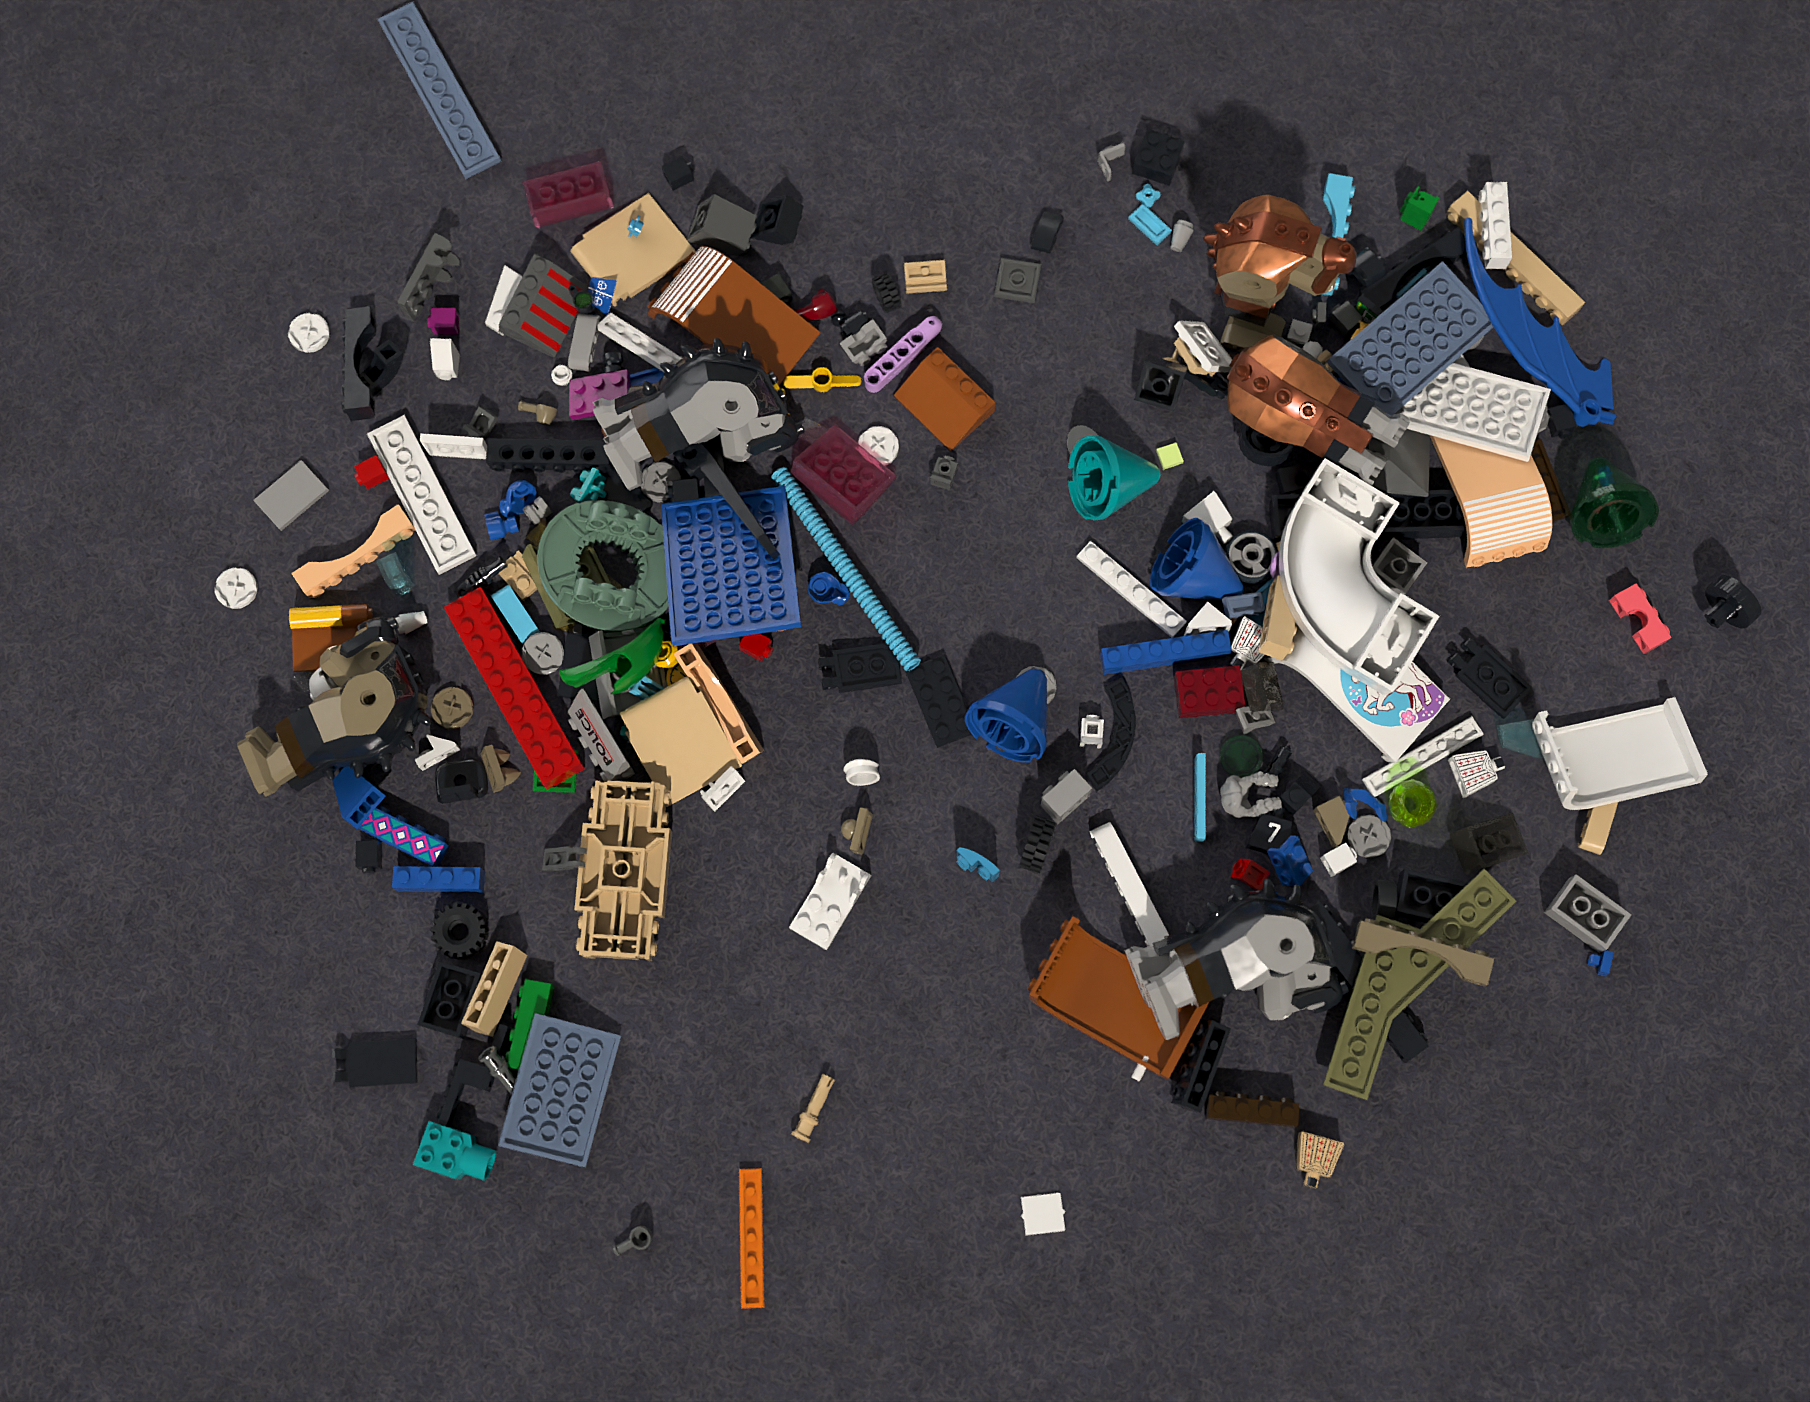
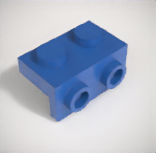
M1290 836L1279 849L1270 848L1267 851L1279 880L1284 886H1294L1295 884L1301 886L1313 872L1298 836Z

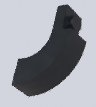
M390 339L373 350L374 358L371 364L360 374V380L369 388L371 394H377L387 386L396 376L402 365L403 353Z

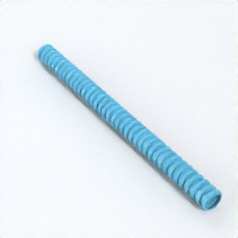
M781 467L777 469L771 478L779 487L785 486L789 504L793 506V510L800 516L799 518L803 521L804 526H807L806 528L810 531L811 536H814V540L818 541L817 544L821 546V550L825 551V556L832 562L831 564L835 567L836 572H839V576L843 577V582H846V586L850 587L849 591L857 598V602L861 603L860 606L864 608V612L868 613L867 617L871 618L875 628L879 629V634H883L882 638L886 639L885 642L887 645H890V650H893V654L897 655V660H901L900 664L904 666V670L910 671L917 667L921 659L916 657L917 654L913 652L912 647H909V642H905L906 638L902 636L901 631H898V626H894L895 622L891 621V616H887L888 612L884 610V606L880 605L879 600H876L877 596L873 595V591L869 589L870 586L866 584V580L862 579L861 574H858L859 570L855 569L853 563L851 564L852 560L848 558L847 553H844L845 551L841 548L840 543H837V539L833 538L834 535L830 533V529L826 528L827 524L823 522L820 514L812 507V503L809 502L808 497H805L806 495L802 492L801 487H798L799 485L795 482L794 477H791L792 474L788 472V468Z

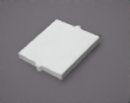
M1060 1193L1021 1197L1023 1208L1021 1217L1024 1219L1026 1235L1065 1231L1063 1218L1065 1210L1062 1209Z

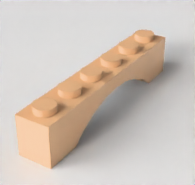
M398 504L380 516L372 535L353 553L333 561L308 562L291 574L309 598H316L322 595L324 589L330 585L335 586L342 581V577L347 574L356 573L360 569L359 566L366 562H373L379 553L394 548L396 542L401 539L406 540L410 538L415 528Z
M698 643L688 644L674 653L684 672L699 691H702L741 764L762 753L764 749Z

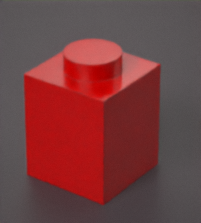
M377 455L354 466L357 474L354 475L360 486L364 485L367 490L390 479Z
M760 633L743 636L738 645L740 651L760 662L764 658L768 659L773 651L771 639Z

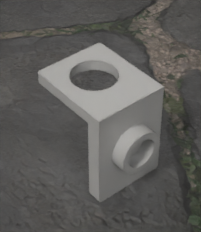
M1124 143L1108 146L1099 152L1098 163L1107 181H1110L1112 173L1107 161L1124 155Z

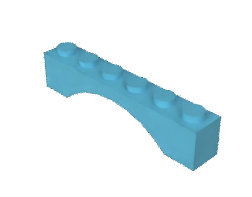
M1329 173L1325 183L1323 201L1332 218L1333 237L1343 238V235L1347 234L1349 227L1346 217L1350 216L1352 204L1349 203V199L1353 198L1355 186L1352 185L1353 177ZM1337 277L1334 286V289L1336 290L1339 286L1340 277ZM1334 289L1331 290V291H1329V292H1327V293H1324V295H1330V296H1331L1332 293H1333V291H1334Z

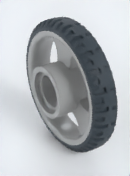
M1257 530L1239 532L1226 545L1225 554L1242 582L1259 583L1271 576L1270 566L1268 569H1265L1260 564L1264 555L1263 549L1269 548L1271 561L1278 550L1272 538ZM1254 538L1256 540L1255 544L1246 545L1243 551L1235 548V545L1243 539ZM1252 553L1257 559L1250 560L1246 554ZM1240 560L1243 567L1253 570V574L1247 575L1242 573L1235 567L1233 562Z

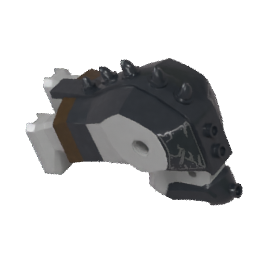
M715 338L713 344H703L697 349L684 345L681 347V350L685 356L680 361L672 365L667 362L660 363L664 376L659 382L650 384L648 381H644L643 385L629 387L626 395L613 400L601 398L593 402L596 407L593 409L595 417L607 437L603 438L604 442L607 443L603 445L604 450L629 491L642 485L643 477L640 461L651 456L656 463L669 454L686 448L690 444L706 442L720 434L724 458L730 462H743L751 455L755 456L766 450L784 451L793 446L798 441L799 436L805 433L802 423L800 421L795 423L787 411V396L784 389L779 388L775 372L770 371L764 358L751 352V346L748 342L744 341L741 348L723 344L719 338Z
M1270 879L1264 880L1263 890H1259V892H1248L1237 884H1233L1230 888L1233 897L1222 906H1218L1213 902L1207 903V908L1210 911L1209 918L1200 927H1195L1192 922H1188L1186 924L1187 930L1183 933L1164 936L1165 939L1154 942L1149 947L1133 946L1125 950L1145 1004L1149 1008L1151 1007L1158 1027L1166 1040L1180 1035L1178 1008L1190 1003L1192 1006L1201 1007L1218 997H1226L1237 989L1245 991L1257 987V1005L1269 1020H1283L1292 1013L1305 1008L1313 1010L1316 1014L1324 1012L1336 1006L1341 1001L1343 995L1349 993L1345 981L1339 982L1336 973L1330 970L1331 967L1337 965L1332 954L1334 949L1330 941L1327 940L1325 935L1327 931L1322 920L1309 907L1303 904L1299 885L1295 884L1292 887L1291 893L1283 897L1275 892L1274 884Z

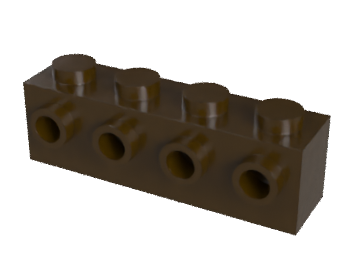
M1213 1091V1095H1208L1206 1098L1205 1119L1298 1127L1299 1103H1293L1291 1098H1280V1102L1271 1101L1269 1096H1257V1099H1248V1094H1235V1097H1226V1092Z

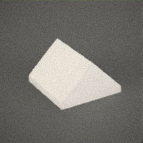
M1207 602L1190 621L1184 636L1228 630L1229 632L1232 622Z

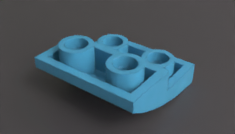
M962 847L957 849L956 862L964 871L968 869L972 872L978 867L979 870L977 872L985 881L990 879L993 882L999 877L1000 870L988 859L969 849Z

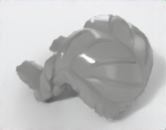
M1260 771L1242 778L1236 775L1228 777L1221 787V802L1224 810L1239 818L1256 817L1273 809H1280L1282 802L1279 797L1258 800L1252 807L1247 800L1249 788L1253 783L1274 787L1277 786L1279 781L1278 776L1267 773L1263 774Z

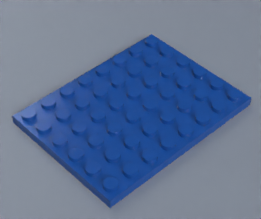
M785 486L739 492L741 498L780 553L774 560L722 495L661 504L671 642L673 646L801 627Z

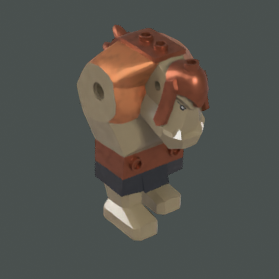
M1261 195L1243 202L1233 213L1227 224L1217 223L1214 225L1217 234H1207L1203 237L1205 243L1213 246L1206 254L1216 261L1213 268L1216 270L1218 282L1214 293L1221 295L1224 313L1229 316L1227 324L1238 325L1269 336L1273 334L1281 337L1286 321L1282 317L1271 313V310L1275 309L1277 301L1285 295L1289 284L1314 296L1321 295L1333 290L1338 275L1350 273L1356 264V251L1345 238L1338 236L1336 238H1329L1321 234L1322 227L1314 225L1299 205L1284 198L1271 195Z

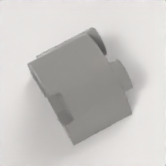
M872 319L861 327L857 334L850 335L840 345L853 363H859L860 366H864L870 362V357L875 354H881L887 349L885 344L887 338Z

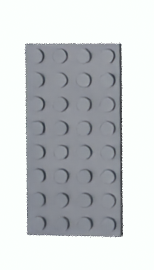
M1442 261L1326 362L1349 387L1377 399L1375 405L1387 414L1394 415L1490 331L1493 325L1483 305Z

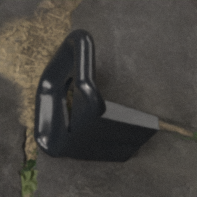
M465 759L447 762L436 770L435 784L439 803L444 804L477 799L487 794L486 769L479 760ZM464 775L467 779L466 785L455 786V777Z

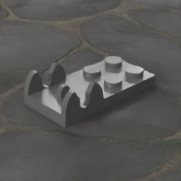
M434 233L397 301L405 317L411 321H414L416 316L421 315L422 305L425 299L430 298L435 281L449 282L452 280L449 273L443 270V266L460 265L457 256L449 251L452 250L450 241Z

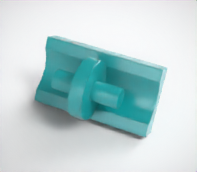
M592 467L591 471L583 470L580 475V480L583 482L582 487H575L570 493V496L578 503L591 500L596 501L598 497L605 498L607 493L603 488L606 478L596 468Z

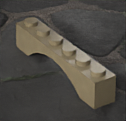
M1365 919V922L1360 921L1358 923L1352 949L1373 955L1393 948L1423 950L1445 961L1461 980L1481 986L1488 985L1494 959L1488 957L1489 953L1479 950L1472 953L1466 951L1467 947L1453 944V947L1444 945L1445 941L1438 938H1431V941L1423 939L1422 934L1409 931V934L1402 933L1399 927L1387 925V928L1378 926L1379 922L1371 919Z

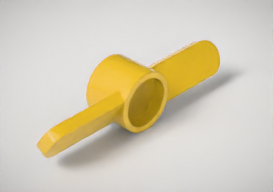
M821 367L814 370L812 375L786 376L783 383L787 388H814L818 392H826L831 387L859 386L861 384V377L856 375L832 376L827 368ZM820 375H826L830 380L824 385H819L815 382V379Z

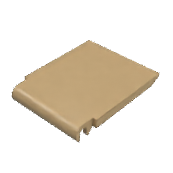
M649 193L584 234L583 240L571 249L573 256L591 278L617 280L611 302L613 306H617L616 302L620 298L623 301L627 296L632 298L685 262L691 252L696 253ZM639 215V220L644 222L638 237L634 235L628 237L630 231L627 228L631 220H636Z
M688 676L620 712L628 728L625 733L652 782L661 783L667 787V791H670V803L666 804V807L705 787L710 782L716 781L731 766L735 770L742 766L702 691H696Z

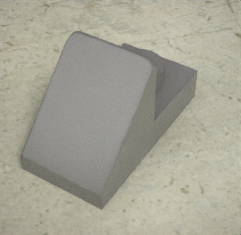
M1268 703L1238 708L1236 710V717L1243 734H1247L1255 728L1270 726L1275 723Z

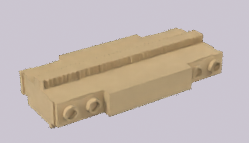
M595 781V786L591 788V799H594L593 808L589 809V821H592V823H583L581 848H586L587 854L580 855L579 860L585 862V868H578L574 910L583 912V916L579 917L578 927L581 929V938H577L576 950L579 951V955L591 959L601 957L639 960L641 958L652 961V957L656 956L657 943H654V934H658L659 921H656V917L665 918L672 831L669 828H664V825H668L669 815L668 812H665L666 804L670 803V791H667L665 785L655 782L608 781L602 783L601 781Z

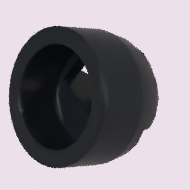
M839 309L831 315L832 324L839 327L842 324V320L847 318L846 313Z

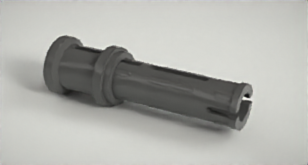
M495 1046L489 1047L479 1056V1060L487 1065L490 1069V1074L498 1077L512 1095L516 1078L508 1069V1062L502 1060L496 1052L497 1048Z

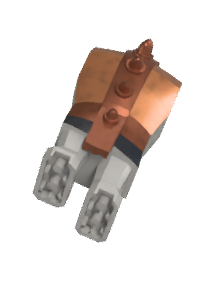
M1272 334L1252 347L1247 346L1240 354L1234 356L1229 365L1232 369L1227 376L1229 380L1227 401L1231 414L1254 430L1276 441L1303 446L1335 465L1339 464L1357 472L1360 479L1371 486L1386 464L1388 457L1379 452L1370 451L1366 447L1372 437H1375L1395 448L1399 438L1402 437L1411 421L1409 417L1402 413L1395 415L1387 414L1375 405L1377 399L1342 384L1314 356L1277 335Z

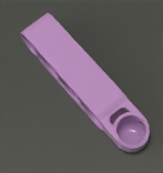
M936 316L927 317L916 328L911 329L866 371L864 375L865 388L873 393L880 391L925 349L926 345L941 331L942 322ZM921 338L922 341L917 343L914 342L913 339ZM901 351H905L908 353L905 356L898 355V353ZM885 365L893 366L890 370H886L883 367ZM872 378H876L879 380L877 383L869 382V380Z

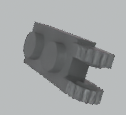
M570 846L545 849L542 870L551 872L585 868V862L576 860L575 854H587V849Z

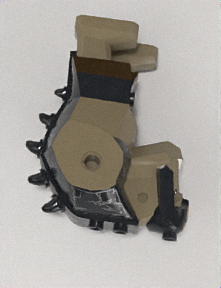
M394 616L390 618L377 617L369 619L357 626L358 632H356L355 637L339 646H332L326 649L320 656V667L338 687L322 692L309 706L298 708L295 713L277 723L274 727L277 731L278 742H275L259 726L246 732V738L237 742L242 759L259 794L263 793L267 797L275 793L286 782L291 788L300 791L324 776L329 780H334V772L340 767H350V769H353L357 779L363 775L364 768L373 763H380L383 771L388 772L394 755L402 752L405 747L410 751L416 749L413 736L420 723L427 726L431 725V719L425 713L428 696L423 686L424 680L415 669L414 665H416L413 656L398 645L399 640L395 629L399 628V625Z

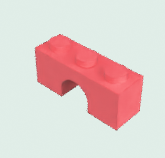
M1637 584L1621 591L1609 600L1620 618L1633 614L1641 619L1642 629L1632 637L1643 654L1662 645L1671 638L1669 628L1661 622L1657 610L1650 605L1646 599V593Z

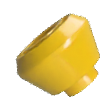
M664 641L662 652L655 665L662 668H673L676 666L678 661L674 653L679 651L678 647L673 646L671 641Z

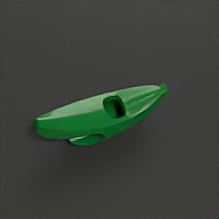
M656 618L641 634L623 647L586 664L560 670L559 674L562 681L577 688L608 672H613L621 678L614 684V691L610 694H619L630 689L641 681L657 663L663 648L664 632L662 626L665 624V621L661 618Z

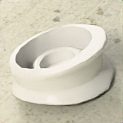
M866 759L850 761L844 766L847 782L856 786L877 782L880 779L877 770L879 764Z

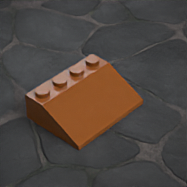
M938 347L919 364L894 394V397L950 451L995 411L996 404Z

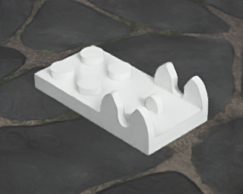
M832 853L828 858L825 869L819 873L816 884L789 929L827 950L869 881L871 874Z

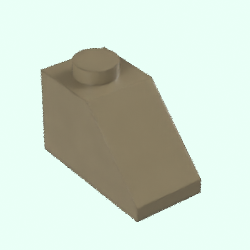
M1340 796L1317 806L1313 810L1333 849L1341 844L1350 816L1346 810L1345 801Z

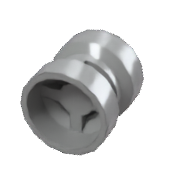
M540 496L534 500L533 504L522 508L534 525L538 524L542 517H547L552 513Z

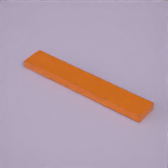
M762 1168L739 1169L741 1308H764Z

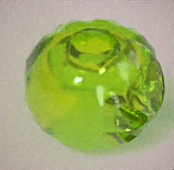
M1412 779L1402 781L1394 787L1389 795L1388 805L1394 820L1404 827L1413 828L1423 826L1431 820L1436 812L1437 801L1431 787L1419 780ZM1405 797H1410L1415 801L1416 806L1412 812L1406 810Z

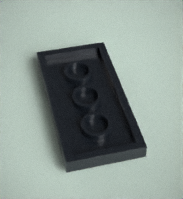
M945 655L921 663L910 671H905L936 748L972 735L965 723V715L968 710Z

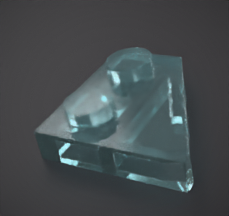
M1534 719L1497 726L1502 748L1545 760L1532 729Z

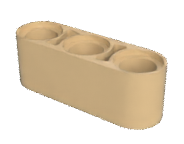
M1618 802L1589 808L1586 816L1589 818L1587 824L1584 823L1580 836L1582 841L1581 844L1578 843V848L1598 855L1603 852Z

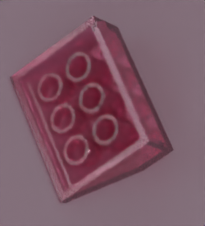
M833 425L797 456L791 469L793 476L851 525L870 509L897 477L837 425Z

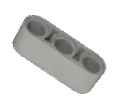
M578 313L568 359L569 369L591 371L589 366L590 362H593L595 352L593 347L597 342L599 332L597 330L600 323L599 315Z

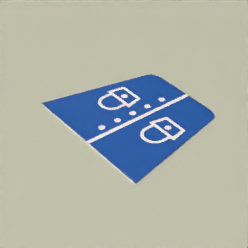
M591 278L588 292L593 296L595 307L608 316L617 280Z

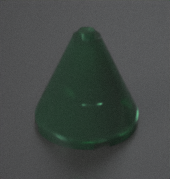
M1596 457L1587 464L1570 515V526L1574 537L1581 543L1584 541L1590 542L1592 547L1595 548L1618 547L1643 536L1642 530L1648 525L1652 527L1655 524L1659 514V507L1654 494L1648 488L1606 458Z

